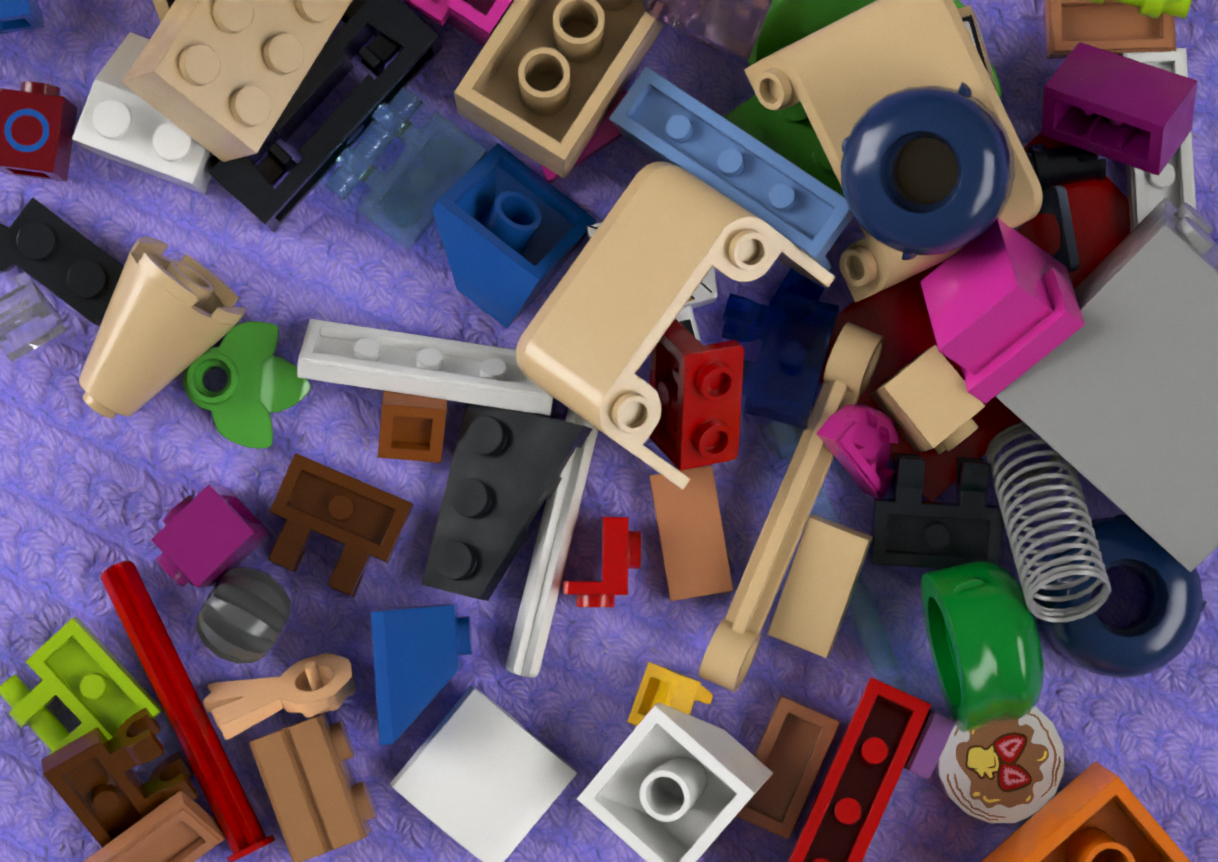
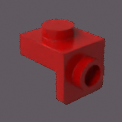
M603 517L602 581H563V594H576V607H615V595H628V569H641V531L629 530V517Z

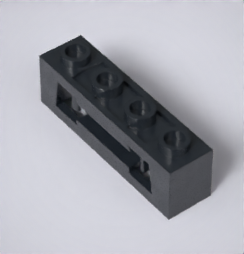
M353 0L341 18L345 25L329 42L325 43L257 154L222 162L213 155L212 160L217 164L209 171V174L272 232L284 222L443 48L439 35L400 0ZM372 36H375L374 40L368 46H364L371 39ZM399 52L397 57L385 69V64ZM358 54L362 58L361 63L373 72L377 78L374 80L368 74L298 150L304 158L297 164L276 141L281 138L286 142L354 68L350 60ZM268 151V155L256 167L255 164ZM286 172H290L285 177V179L274 189V186L283 177V175Z

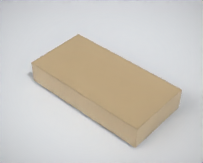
M812 514L806 523L767 635L827 658L834 647L873 537Z

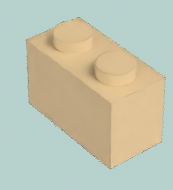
M936 345L918 355L870 394L881 410L892 419L894 426L917 454L933 448L938 454L945 450L950 451L978 428L972 417L985 407L979 399L967 392L965 381L944 355L938 351Z

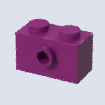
M1079 42L1044 85L1041 135L1159 176L1192 130L1198 81Z
M209 484L195 498L189 495L178 503L163 519L166 526L151 540L162 551L156 558V561L163 570L182 587L189 582L198 588L214 586L224 572L237 567L271 532L228 487Z

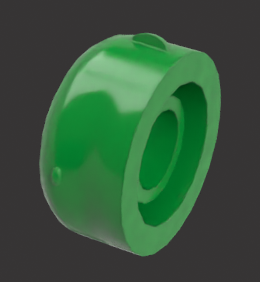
M975 561L925 573L922 576L921 599L926 634L944 700L952 719L956 721L955 724L962 732L979 729L990 722L1017 720L1030 713L1041 694L1044 667L1033 615L1028 612L1022 587L1008 570L990 561Z

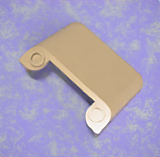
M876 0L744 69L759 102L765 108L784 110L801 102L841 187L842 143L845 138L849 137L854 124L870 106L886 95L908 87L942 86L958 89L960 84L964 82L971 89L972 96L979 99L995 113L1007 131L1014 152L1015 176L1011 196L999 219L1009 227L1015 228L1033 219L1041 209L1043 195L1040 182L953 0ZM923 137L914 140L904 148L898 159L897 175L899 183L907 195L920 202L934 203L941 201L951 193L957 182L958 165L955 155L946 144L934 138ZM861 227L865 238L854 242L846 248L840 256L839 267L856 303L944 262L961 248L943 254L917 255L911 260H901L903 252L896 251L878 242Z

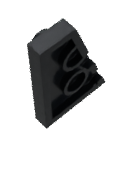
M467 403L422 585L489 601L526 540L528 526L545 498L550 499L563 479L559 475L576 447L581 448L592 429L583 425L527 412Z

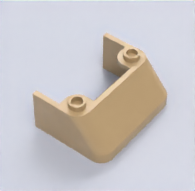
M653 162L643 167L636 174L525 329L516 347L517 365L528 379L671 482L684 489L691 479L644 445L660 420L661 401L656 390L638 377L636 372L712 266L726 277L738 282H749L760 278L770 269L775 260H778L785 267L826 287L830 286L835 276L768 223L692 173L670 162Z

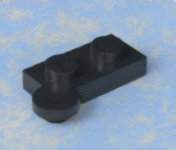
M34 198L30 200L10 227L0 223V274L10 271L17 265L93 324L100 326L124 266Z

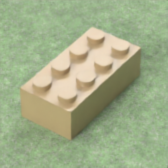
M175 0L122 83L222 162L257 154L352 0Z
M514 0L454 91L457 113L566 179L680 0Z

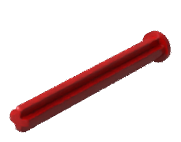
M126 560L108 567L101 573L103 585L233 853L226 857L228 862H234L270 844L276 839L273 834L268 837L265 836L135 564Z

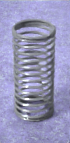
M1024 422L1014 424L999 432L989 442L985 454L987 462L990 464V473L1028 612L1038 619L1049 622H1069L1084 618L1096 612L1108 600L1112 590L1108 575L1106 574L1105 564L1102 563V554L1099 551L1098 541L1095 539V531L1092 528L1091 517L1085 504L1077 471L1066 460L1064 464L1060 463L1064 458L1053 450L1034 451L1021 455L1008 463L1005 468L1001 467L1002 462L1019 449L1036 444H1048L1043 439L1030 440L1018 444L1006 451L995 462L998 452L1006 444L1018 437L1035 433ZM1054 455L1045 462H1038L1025 466L1022 469H1010L1021 461L1032 457ZM1055 467H1060L1056 473H1046ZM1065 470L1068 471L1067 475L1062 474V473H1063ZM1055 478L1064 479L1059 484L1044 485L1031 489L1026 493H1016L1022 487L1042 485ZM1014 479H1026L1022 482H1013ZM1068 481L1071 482V485H1070V486H1067V485H1065V484H1066ZM1008 485L1014 486L1011 491L1006 489ZM1059 489L1067 490L1061 496H1049L1030 504H1019L1026 498L1045 496ZM1072 492L1075 494L1074 497H1068ZM1012 496L1017 498L1014 502L1010 501ZM1060 501H1069L1065 507L1051 508L1038 512L1033 516L1023 515L1030 509L1045 508ZM1074 504L1078 505L1077 509H1073L1071 507ZM1015 507L1021 509L1018 513L1013 512ZM1065 512L1073 513L1067 519L1050 521L1037 527H1026V525L1033 521L1054 518ZM1078 515L1082 517L1080 521L1074 520ZM1018 519L1025 520L1021 525L1016 523ZM1066 524L1076 525L1069 531H1059L1042 538H1029L1038 532L1054 530ZM1081 527L1085 529L1084 532H1079L1077 530H1079ZM1022 530L1028 532L1025 536L1019 535ZM1068 536H1079V538L1071 543H1062L1045 550L1034 549L1042 543L1059 541ZM1085 538L1088 540L1087 544L1080 543ZM1025 542L1032 543L1028 548L1022 546ZM1070 548H1083L1073 555L1062 556L1050 561H1037L1046 555L1064 552ZM1088 550L1092 552L1090 556L1083 555ZM1029 553L1035 555L1032 559L1026 558ZM1073 560H1086L1082 564H1068L1053 568L1045 573H1040L1051 566L1066 564ZM1093 562L1095 566H1089V564ZM1032 565L1040 566L1035 571L1029 570ZM1071 575H1085L1072 582L1048 585V583L1059 578ZM1092 576L1098 578L1090 587L1075 594L1058 597L1043 596L1036 593L1039 589L1060 590L1074 587L1087 581ZM1103 583V588L1097 596L1078 606L1046 608L1038 605L1033 600V598L1050 602L1073 600L1092 592Z

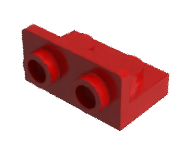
M674 319L650 355L649 385L659 395L661 416L649 438L680 471L734 460L737 458L739 451L744 347L736 340L703 345L679 321Z

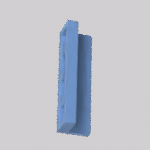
M646 66L609 117V120L624 138L657 161L670 162L692 173L768 223L829 271L832 265L825 255L854 216L849 210L846 198Z

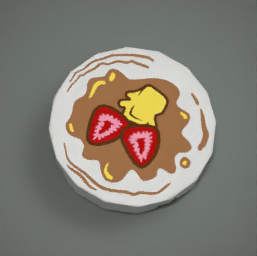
M1034 706L1030 713L1017 720L994 721L971 731L962 732L955 724L936 764V773L945 794L967 815L990 824L1017 823L1037 813L1055 796L1064 773V746L1054 724Z

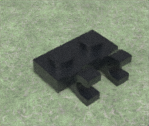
M894 453L893 499L874 498L871 531L873 538L870 545L869 558L871 564L945 569L975 561H990L1000 566L1004 519L1000 506L986 505L990 464L980 458L957 457L956 503L922 501L925 459L917 454Z

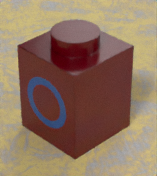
M24 81L21 85V91L0 88V171L4 174L67 182L77 107L65 97L60 96L59 87L40 82Z

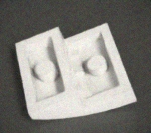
M471 685L390 784L392 788L479 860L482 862H504L576 776L577 772L568 762L528 732L518 720Z

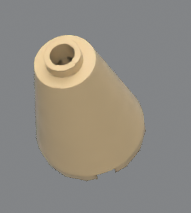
M147 236L138 238L130 250L79 377V384L85 391L82 396L85 403L97 413L111 419L115 418L117 414L127 417L132 416L233 329L246 313L245 307H233L239 297L218 276L187 254L184 255L181 261L171 260L162 255L169 244Z

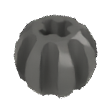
M233 567L221 575L206 598L196 618V631L204 645L219 658L237 664L254 663L269 652L290 615V599L283 586L268 573L252 567Z

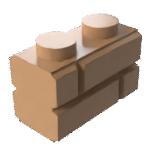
M328 712L260 736L249 742L293 862L306 861L361 840L370 834L371 828L368 820L376 818L377 812L365 781L354 784L346 760L355 757L351 739L342 721L332 724Z

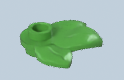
M249 321L235 326L227 333L219 347L209 348L183 372V386L187 396L197 406L212 412L219 433L231 442L255 449L269 448L273 445V426L270 413H279L295 406L311 390V384L308 379L297 377V366L283 358L273 356L278 344V326L260 321ZM213 368H222L227 375L225 387L220 391H210L205 384L207 373Z

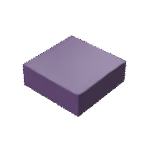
M929 709L904 768L930 780L956 721Z

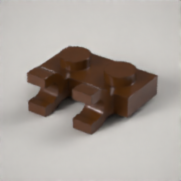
M295 453L269 511L271 514L285 519L286 522L268 560L273 564L296 573L305 554L312 531L344 544L343 552L327 586L354 598L365 574L370 557L372 556L389 563L414 505L409 501Z
M146 707L126 719L117 730L115 737L110 740L97 727L41 759L43 775L102 848L180 790L192 800L198 798L197 790L189 781V778L194 776L193 770L180 752L162 761L153 770L149 781L143 784L132 772L131 768L150 762L164 754L163 745L155 736L160 733V726Z

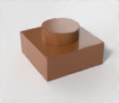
M383 390L377 458L441 463L447 400Z

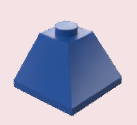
M499 143L447 190L432 208L457 290L507 329L538 297L587 235V226L594 225L597 221L550 183L548 184L545 179Z
M458 603L386 608L371 612L379 745L395 743L462 667L461 655H472L470 616L459 617Z

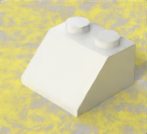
M130 32L95 78L72 140L88 152L205 195L212 177L209 171L217 164L212 160L213 154L122 83L150 40Z
M658 702L579 795L577 800L645 861L697 862L773 772L724 729Z

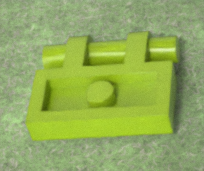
M79 617L71 618L25 661L42 679L32 691L16 674L12 675L0 686V696L12 707L9 715L21 728L28 725L51 750L49 755L97 727L110 740L115 737L117 730L126 719L145 707L154 719L164 711ZM57 696L82 722L71 733L47 708Z

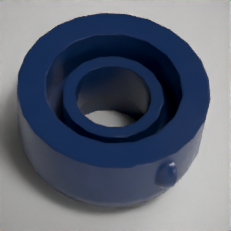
M964 82L960 84L958 89L942 86L908 87L888 94L866 110L854 124L849 137L845 138L842 143L841 181L849 210L861 227L878 242L896 251L903 252L901 260H911L917 255L943 254L967 245L992 226L1002 214L1011 196L1015 167L1014 152L1007 131L995 113L979 99L972 96L971 89ZM923 137L934 138L946 144L955 155L958 165L957 182L951 193L941 201L934 203L920 202L907 195L901 187L897 175L898 159L904 148L914 140Z
M1126 514L1091 520L1092 528L1095 531V539L1098 541L1099 551L1102 554V563L1105 564L1106 570L1115 566L1127 567L1136 573L1144 584L1146 594L1144 609L1135 621L1119 628L1108 626L1098 618L1095 612L1084 618L1069 622H1049L1037 618L1042 633L1058 654L1072 665L1091 673L1127 678L1143 676L1163 668L1180 655L1192 639L1200 620L1201 612L1206 607L1207 601L1203 600L1198 571L1195 568L1192 572H1189ZM1081 527L1077 531L1084 532L1085 529ZM1068 536L1062 540L1055 541L1051 547L1062 543H1071L1079 538V536ZM1085 538L1080 543L1087 544L1088 540ZM1070 548L1064 552L1046 555L1042 561H1050L1062 556L1073 555L1083 548ZM1088 550L1083 555L1090 556L1092 552ZM1073 560L1066 564L1051 566L1040 573H1045L1053 568L1068 564H1082L1086 560ZM1091 562V563L1089 564V566H1093V567H1094L1095 564H1094L1093 562ZM1071 575L1059 578L1048 583V585L1072 582L1085 575ZM1092 576L1087 581L1074 587L1060 590L1039 589L1036 593L1043 596L1058 597L1075 594L1090 587L1097 580V577ZM1092 592L1077 599L1063 602L1043 601L1037 598H1033V600L1038 605L1046 608H1068L1091 600Z

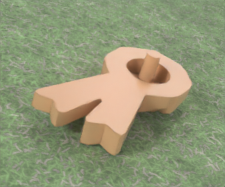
M324 653L297 661L281 676L210 683L207 687L210 694L203 700L206 712L213 714L217 727L221 729L224 739L228 740L282 709H285L288 713H302L306 718L339 709L345 699L356 691L354 671L348 658Z

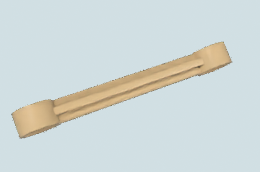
M847 322L840 332L825 368L822 388L728 612L718 625L706 649L700 666L699 677L734 693L744 681L757 652L761 638L760 632L834 458V455L816 433L832 414L846 405L857 404L859 396L866 390L879 362L885 343L884 336L850 322Z

